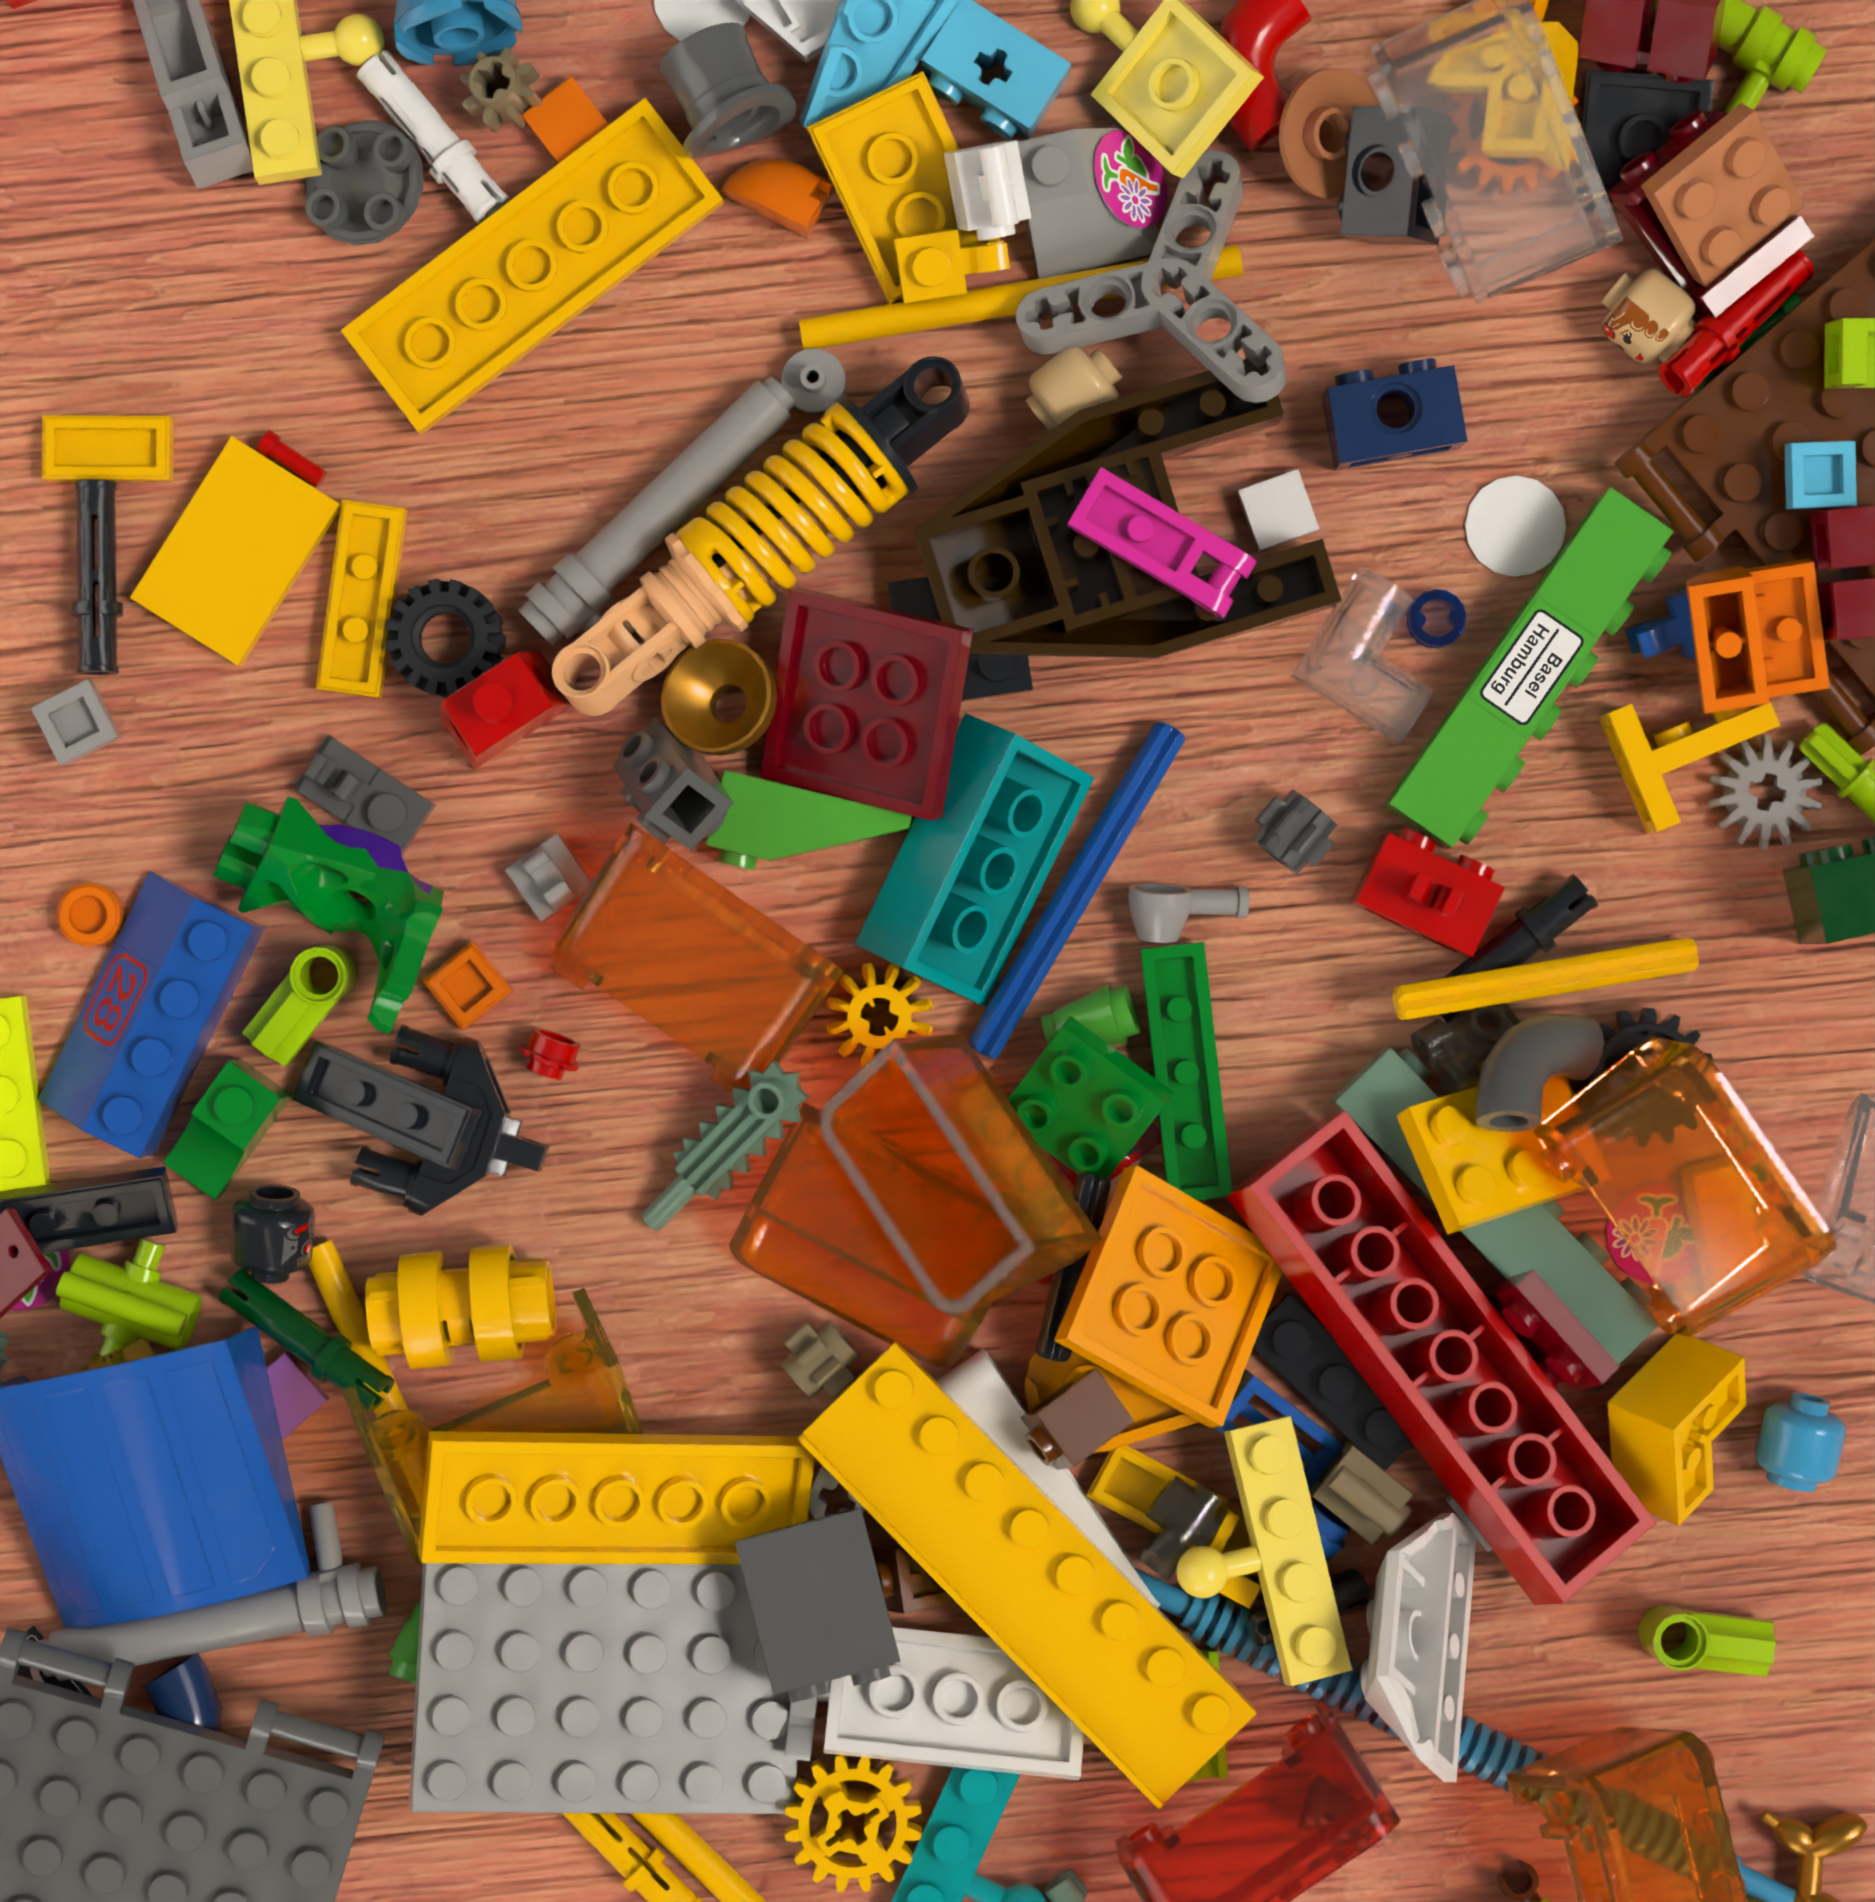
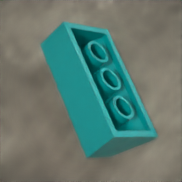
M965 713L956 732L943 816L933 821L915 817L855 945L985 1006L1095 777L1013 732Z

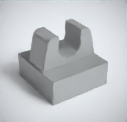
M87 679L31 707L60 766H67L122 738L93 680Z
M555 834L505 869L541 922H545L595 887L560 834Z

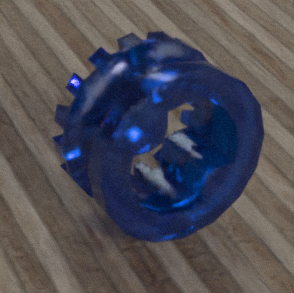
M1434 589L1424 592L1411 603L1406 615V626L1409 630V635L1416 640V643L1426 648L1438 649L1451 644L1460 637L1466 626V611L1463 603L1456 595L1447 590ZM1428 602H1442L1449 607L1450 612L1446 620L1452 625V628L1448 634L1436 637L1427 634L1422 629L1427 619L1420 611L1423 605Z

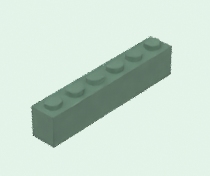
M1383 1046L1329 1100L1340 1111L1345 1110L1364 1136L1436 1209L1396 1117L1410 1106L1439 1098L1424 1083L1432 1074L1406 1047L1397 1055L1392 1048ZM1556 1200L1458 1231L1503 1279H1509L1512 1276L1534 1269L1618 1365L1659 1326L1647 1313L1654 1305V1302L1629 1277H1626L1619 1284L1603 1267L1610 1259L1607 1253L1584 1231L1575 1238L1558 1221L1565 1211Z

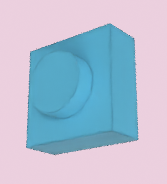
M1835 441L1785 444L1786 509L1857 506L1856 442Z

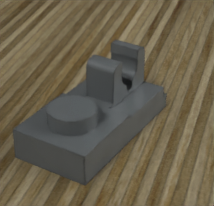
M331 735L327 736L294 786L298 792L351 827L366 830L399 845L402 855H404L436 806Z

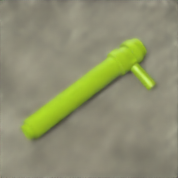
M1654 0L1653 11L1655 12L1657 11L1658 0ZM1726 0L1718 48L1731 54V63L1746 70L1747 73L1724 112L1730 113L1740 103L1755 110L1769 84L1783 92L1789 87L1801 94L1819 67L1828 48L1815 42L1817 34L1801 25L1797 30L1792 29L1781 22L1784 17L1783 15L1765 5L1757 9L1743 0Z

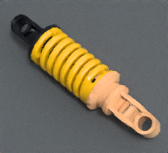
M938 356L922 358L916 361L905 373L862 408L844 394H840L833 400L834 404L825 411L824 417L820 420L824 426L818 423L808 424L802 432L803 442L797 439L789 440L783 445V457L772 455L764 460V473L759 470L751 471L745 476V488L734 486L726 491V504L723 502L711 503L706 510L708 520L702 517L693 518L676 533H671L667 536L665 542L672 556V559L667 562L668 564L666 566L663 565L657 573L652 574L648 571L639 579L642 587L631 596L612 606L594 626L572 644L562 649L556 656L552 666L553 681L570 704L577 711L585 715L598 716L605 714L644 681L663 671L675 659L677 654L688 645L695 649L706 642L704 638L705 633L714 629L716 624L719 625L724 621L737 631L742 632L748 627V623L753 620L754 612L762 606H770L775 602L776 594L769 583L770 580L774 579L785 590L791 589L797 583V576L789 566L791 563L803 574H810L816 567V561L808 549L812 547L823 559L829 558L834 554L835 545L827 536L829 532L841 543H848L853 539L854 530L846 521V518L850 516L861 528L867 527L872 523L873 514L860 499L859 495L862 494L876 512L884 513L906 494L912 495L917 491L918 486L908 466L947 434L958 428L965 421L969 413V397L955 365L949 360ZM947 386L952 389L949 396L938 404L922 402L926 392L933 387ZM637 633L644 641L643 644H638L632 637V634ZM590 668L601 669L600 678L593 687L582 691L575 690L576 680L583 671Z

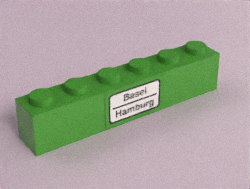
M1612 487L1602 492L1390 794L1383 807L1444 849L1453 848L1458 840L1468 845L1489 816L1481 807L1494 788L1504 793L1522 770L1525 761L1517 755L1531 735L1540 741L1559 717L1562 709L1555 705L1554 702L1565 686L1569 683L1577 688L1594 667L1599 657L1592 653L1591 649L1602 633L1606 631L1612 636L1615 635L1631 614L1635 604L1627 598L1639 580L1642 578L1647 583H1651L1666 564L1672 552L1665 548L1664 545L1674 531Z

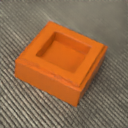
M572 76L542 98L541 106H532L522 114L524 121L557 164L609 125Z
M475 941L469 943L423 980L424 984L462 1031L470 1027L514 991Z

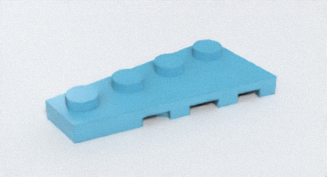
M840 0L799 118L802 126L806 128V126L909 77L959 0Z

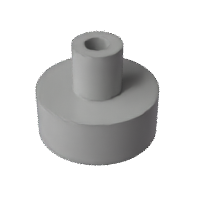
M811 348L796 353L788 360L782 373V386L796 401L797 404L793 407L794 409L807 415H822L834 404L833 400L837 396L845 393L846 379L843 367L834 355L822 349ZM811 376L819 378L815 383H810L808 379Z

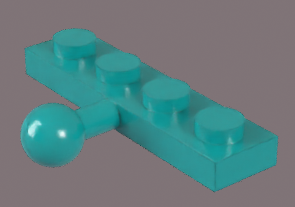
M953 1767L924 1829L921 1840H919L913 1853V1860L908 1864L891 1902H962L964 1896L975 1902H1046L1042 1893L1029 1884H1015L1006 1888L975 1873L1020 1774Z

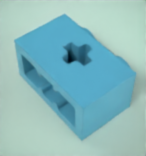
M973 0L958 1L921 59V71H924L925 76L929 78L928 82L934 94L953 105H958L961 99L983 112L979 119L986 127L1009 140L1013 138L1015 133L1025 140L1032 137L1069 79L1071 70L1070 62ZM996 63L1004 66L1003 79L1006 83L997 78L992 80L989 86L981 82L982 69L979 65L988 70L994 67Z

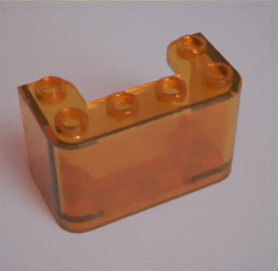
M1618 1727L1506 1773L1513 1804L1522 1806L1530 1803L1541 1812L1547 1823L1539 1825L1541 1837L1543 1839L1563 1840L1578 1902H1747L1745 1883L1740 1874L1730 1833V1822L1724 1809L1715 1772L1714 1757L1710 1748L1693 1733L1685 1730Z

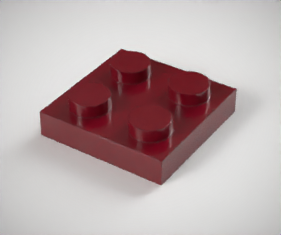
M1534 1269L1512 1276L1509 1279L1488 1284L1482 1290L1560 1395L1604 1384L1620 1367Z

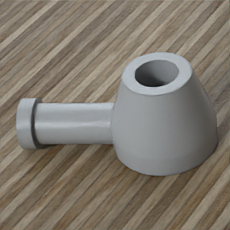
M1141 883L1129 886L1128 903L1138 939L1147 942L1170 943L1179 940L1189 914L1234 915L1235 918H1247L1249 912V891L1244 886H1236L1235 890L1191 889L1175 884Z

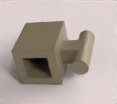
M1346 1439L1343 1442V1448L1309 1489V1492L1315 1499L1373 1545L1381 1534L1388 1539L1403 1525L1411 1512V1508L1406 1503L1413 1494L1405 1485L1389 1472L1382 1469L1357 1446Z

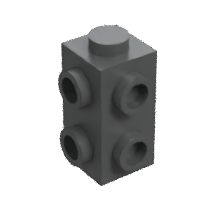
M655 717L643 731L640 730L633 733L625 741L620 750L619 758L613 764L625 784L624 789L621 791L622 796L635 809L641 812L637 816L638 822L651 835L663 843H666L673 837L692 851L703 837H708L719 829L725 820L727 810L734 803L702 754L684 745L673 735L668 727Z

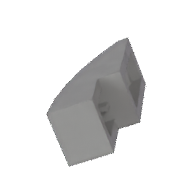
M132 0L161 98L169 111L183 162L196 187L201 189L253 171L249 137L202 1Z

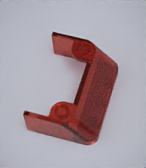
M1323 1701L1315 1707L1319 1716L1317 1714L1309 1715L1293 1725L1285 1733L1289 1743L1281 1751L1282 1759L1179 1828L1175 1829L1173 1825H1168L1159 1829L1155 1822H1151L1136 1830L1129 1837L1126 1834L1123 1835L1115 1843L1119 1863L1142 1902H1290L1385 1838L1399 1824L1400 1816L1382 1783L1331 1707Z

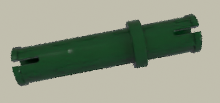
M238 1270L228 1280L229 1283L239 1290L234 1288L231 1291L229 1288L223 1287L219 1295V1302L229 1306L310 1366V1375L322 1383L329 1380L361 1404L369 1413L377 1409L385 1400L366 1386L365 1383L378 1393L384 1391L389 1394L395 1380L352 1351L353 1343L340 1334L335 1337L329 1334L264 1284L253 1280L250 1272L247 1270Z

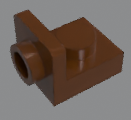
M880 1544L872 1546L888 1611L906 1614L957 1603L901 1545Z

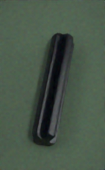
M1079 1173L1076 1177L1036 1346V1353L1042 1358L1066 1362L1071 1357L1072 1350L1057 1343L1054 1339L1103 1221L1111 1187L1110 1180L1106 1177L1090 1173Z

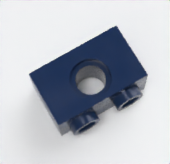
M1429 358L1398 365L1399 375L1374 379L1373 370L1371 369L1335 376L1336 386L1327 387L1321 396L1334 470L1338 471L1460 449L1468 440L1455 366L1437 368L1436 359ZM1384 397H1396L1402 400L1409 411L1407 425L1400 428H1391L1383 424L1377 415L1378 400Z

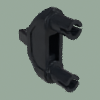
M402 1024L395 1042L420 1050V1053L401 1047H393L389 1063L393 1065L398 1064L443 1079V1086L447 1087L446 1095L482 1110V1113L459 1170L448 1169L426 1158L423 1160L419 1159L417 1164L363 1146L355 1163L378 1170L380 1174L358 1167L357 1170L353 1169L350 1185L360 1186L404 1200L403 1207L408 1208L410 1213L422 1216L490 1173L505 1176L509 1163L537 1172L542 1171L549 1145L518 1135L522 1121L510 1117L511 1111L482 1044L478 1040L467 1036L464 1039L459 1037L456 1043L411 1029L409 1026Z

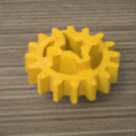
M836 1755L835 1767L830 1769L819 1759L812 1762L811 1769L815 1778L813 1782L797 1777L793 1789L803 1799L802 1801L795 1800V1802L786 1803L784 1814L790 1818L797 1819L798 1823L785 1828L784 1835L786 1841H801L803 1844L794 1856V1861L797 1865L805 1864L810 1860L816 1863L812 1878L814 1882L819 1883L828 1873L836 1876V1889L838 1892H844L849 1878H858L863 1892H868L871 1889L872 1875L875 1873H879L889 1883L895 1879V1871L892 1864L894 1859L905 1864H910L913 1860V1852L904 1842L905 1840H921L922 1827L908 1821L909 1818L922 1813L921 1801L904 1799V1796L912 1788V1780L907 1776L894 1782L891 1779L894 1768V1761L885 1760L877 1769L870 1766L871 1758L859 1757L858 1763H849L846 1755ZM845 1781H864L874 1785V1787L868 1791L852 1788ZM821 1796L823 1805L828 1811V1817L818 1824L816 1830L812 1831L810 1822L811 1810L817 1798ZM848 1809L854 1816L860 1815L863 1812L866 1813L864 1830L858 1832L853 1825L842 1829L843 1811ZM895 1810L896 1828L890 1842L886 1846L883 1836L878 1830L879 1824L889 1817V1812ZM837 1851L857 1854L861 1860H844L833 1856V1854Z

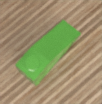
M724 770L721 784L734 803L727 810L725 820L719 829L708 836L706 845L720 849L718 862L755 870L757 859L773 862L910 830L912 816Z

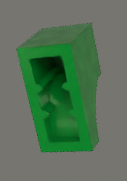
M243 1059L229 1060L191 1112L192 1117L186 1129L163 1163L214 1200L219 1199L293 1095Z

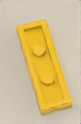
M342 500L316 682L317 690L382 699L388 657L385 641L389 640V631L386 630L388 618L392 619L394 614L393 607L396 600L408 510L405 508Z

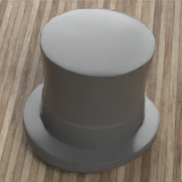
M721 23L702 29L676 44L664 55L659 63L658 70L681 104L692 129L683 144V149L690 159L714 156L763 141L784 129L792 122L795 116L796 102L792 93L782 85L770 84L767 78L763 76L750 47L744 26L739 23Z

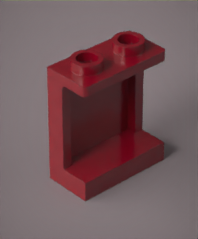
M1697 110L1682 118L1671 128L1669 134L1672 139L1654 154L1652 151L1644 152L1626 164L1619 173L1623 180L1610 189L1607 194L1663 273L1693 297L1696 303L1694 314L1716 318L1812 239L1814 234L1800 215H1794L1708 287H1704L1692 279L1641 185L1728 114L1727 112L1711 111L1703 113L1702 110Z

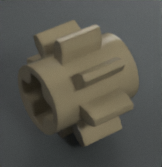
M505 47L501 57H487L483 52H478V62L474 65L470 74H460V80L473 94L463 101V107L472 117L483 113V123L492 132H497L501 122H514L520 128L525 127L522 114L530 109L531 106H541L542 100L529 87L530 84L536 82L540 77L539 73L530 63L519 66L518 56L509 47Z
M806 1320L785 1339L784 1344L792 1353L780 1363L793 1381L810 1398H813L824 1388L834 1399L856 1379L857 1375L849 1365L859 1358L860 1354L830 1320L818 1330Z

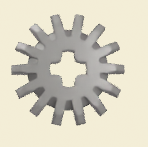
M1761 735V751L1754 752L1747 740L1737 743L1743 757L1737 761L1724 752L1718 760L1730 769L1726 777L1710 774L1708 781L1710 784L1724 787L1723 796L1708 799L1709 808L1725 805L1729 813L1716 824L1721 830H1724L1734 822L1739 824L1741 829L1735 842L1741 845L1746 842L1752 832L1758 833V850H1768L1771 833L1775 832L1778 833L1783 846L1792 844L1788 826L1794 823L1805 833L1812 827L1803 815L1800 814L1803 807L1816 811L1821 810L1822 802L1806 797V789L1822 786V778L1815 777L1804 780L1801 772L1812 762L1806 756L1795 764L1790 760L1795 746V742L1791 740H1786L1780 753L1773 752L1771 735ZM1765 774L1775 776L1774 787L1783 790V799L1781 802H1770L1767 811H1763L1757 808L1758 798L1748 794L1749 786L1751 783L1762 782Z

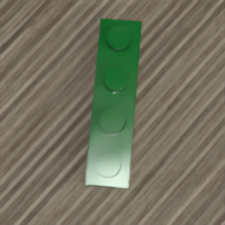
M1204 942L1139 949L1153 1074L1155 1079L1174 1092L1158 1114L1166 1182L1196 1200L1226 1197L1232 1191Z

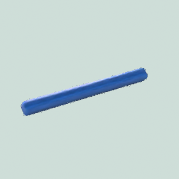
M1162 721L1154 724L970 1035L968 1045L973 1050L989 1059H995L1001 1053L1183 745L1185 736L1178 729Z

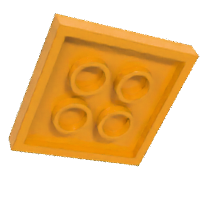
M1138 1165L1126 1167L1122 1172L1054 1341L1209 1428L1222 1427L1283 1271L1251 1231Z

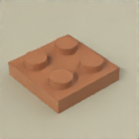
M1742 103L1641 185L1692 279L1704 287H1708L1805 207L1756 111Z

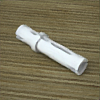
M388 50L382 51L379 57L374 55L359 69L357 78L376 97L398 127L423 154L426 161L432 167L429 173L438 184L445 182L465 205L464 207L473 216L477 224L482 223L508 203L509 197L481 167L482 165L474 157L477 153L476 149L468 140L461 141L454 131L448 127L426 97L401 70V67Z

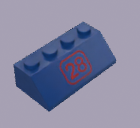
M149 871L38 1100L82 1131L137 1158L155 1155L266 927L153 871Z

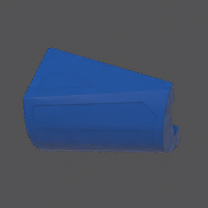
M257 1327L247 1328L218 1341L119 1364L29 1382L28 1377L20 1376L0 1383V1457L65 1628L116 1624L195 1609L305 1579L311 1572Z

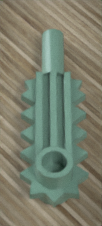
M776 1060L770 1064L766 1071L750 1070L751 1089L733 1087L734 1106L718 1103L716 1105L718 1122L702 1120L699 1122L701 1139L683 1138L684 1149L673 1153L679 1164L675 1168L679 1176L641 1214L642 1219L651 1229L660 1231L696 1194L700 1197L708 1194L717 1200L720 1198L722 1189L732 1190L734 1188L732 1171L749 1173L751 1171L749 1154L767 1155L765 1137L781 1140L784 1138L782 1120L797 1123L801 1121L799 1105L810 1096L801 1089L799 1071L784 1072Z

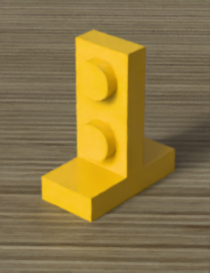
M1771 702L1753 708L1750 706L1713 712L1716 723L1693 732L1689 721L1653 736L1657 748L1652 750L1633 704L1623 706L1598 717L1646 834L1656 833L1681 823L1662 774L1781 726Z

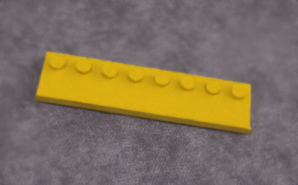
M896 1340L798 1436L799 1442L1158 1809H1161L1164 1803L1257 1714L1256 1708Z

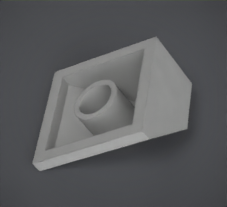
M1125 128L1072 129L1018 142L1031 218L1026 219L1025 224L1038 278L1102 268L1151 256L1159 235L1157 223L1147 228L1131 227L1121 221L1105 204L1096 184L1093 166L1096 147L1104 135L1114 130L1127 131Z

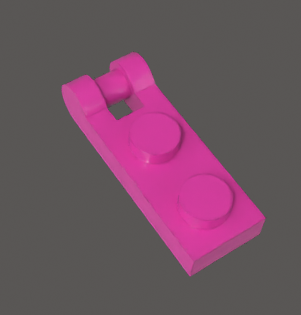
M1102 467L1099 469L1067 524L1069 528L1221 618L1225 617L1234 602L1229 596L1240 577L1247 579L1257 563L1253 557ZM1202 553L1218 563L1207 583L1191 574Z

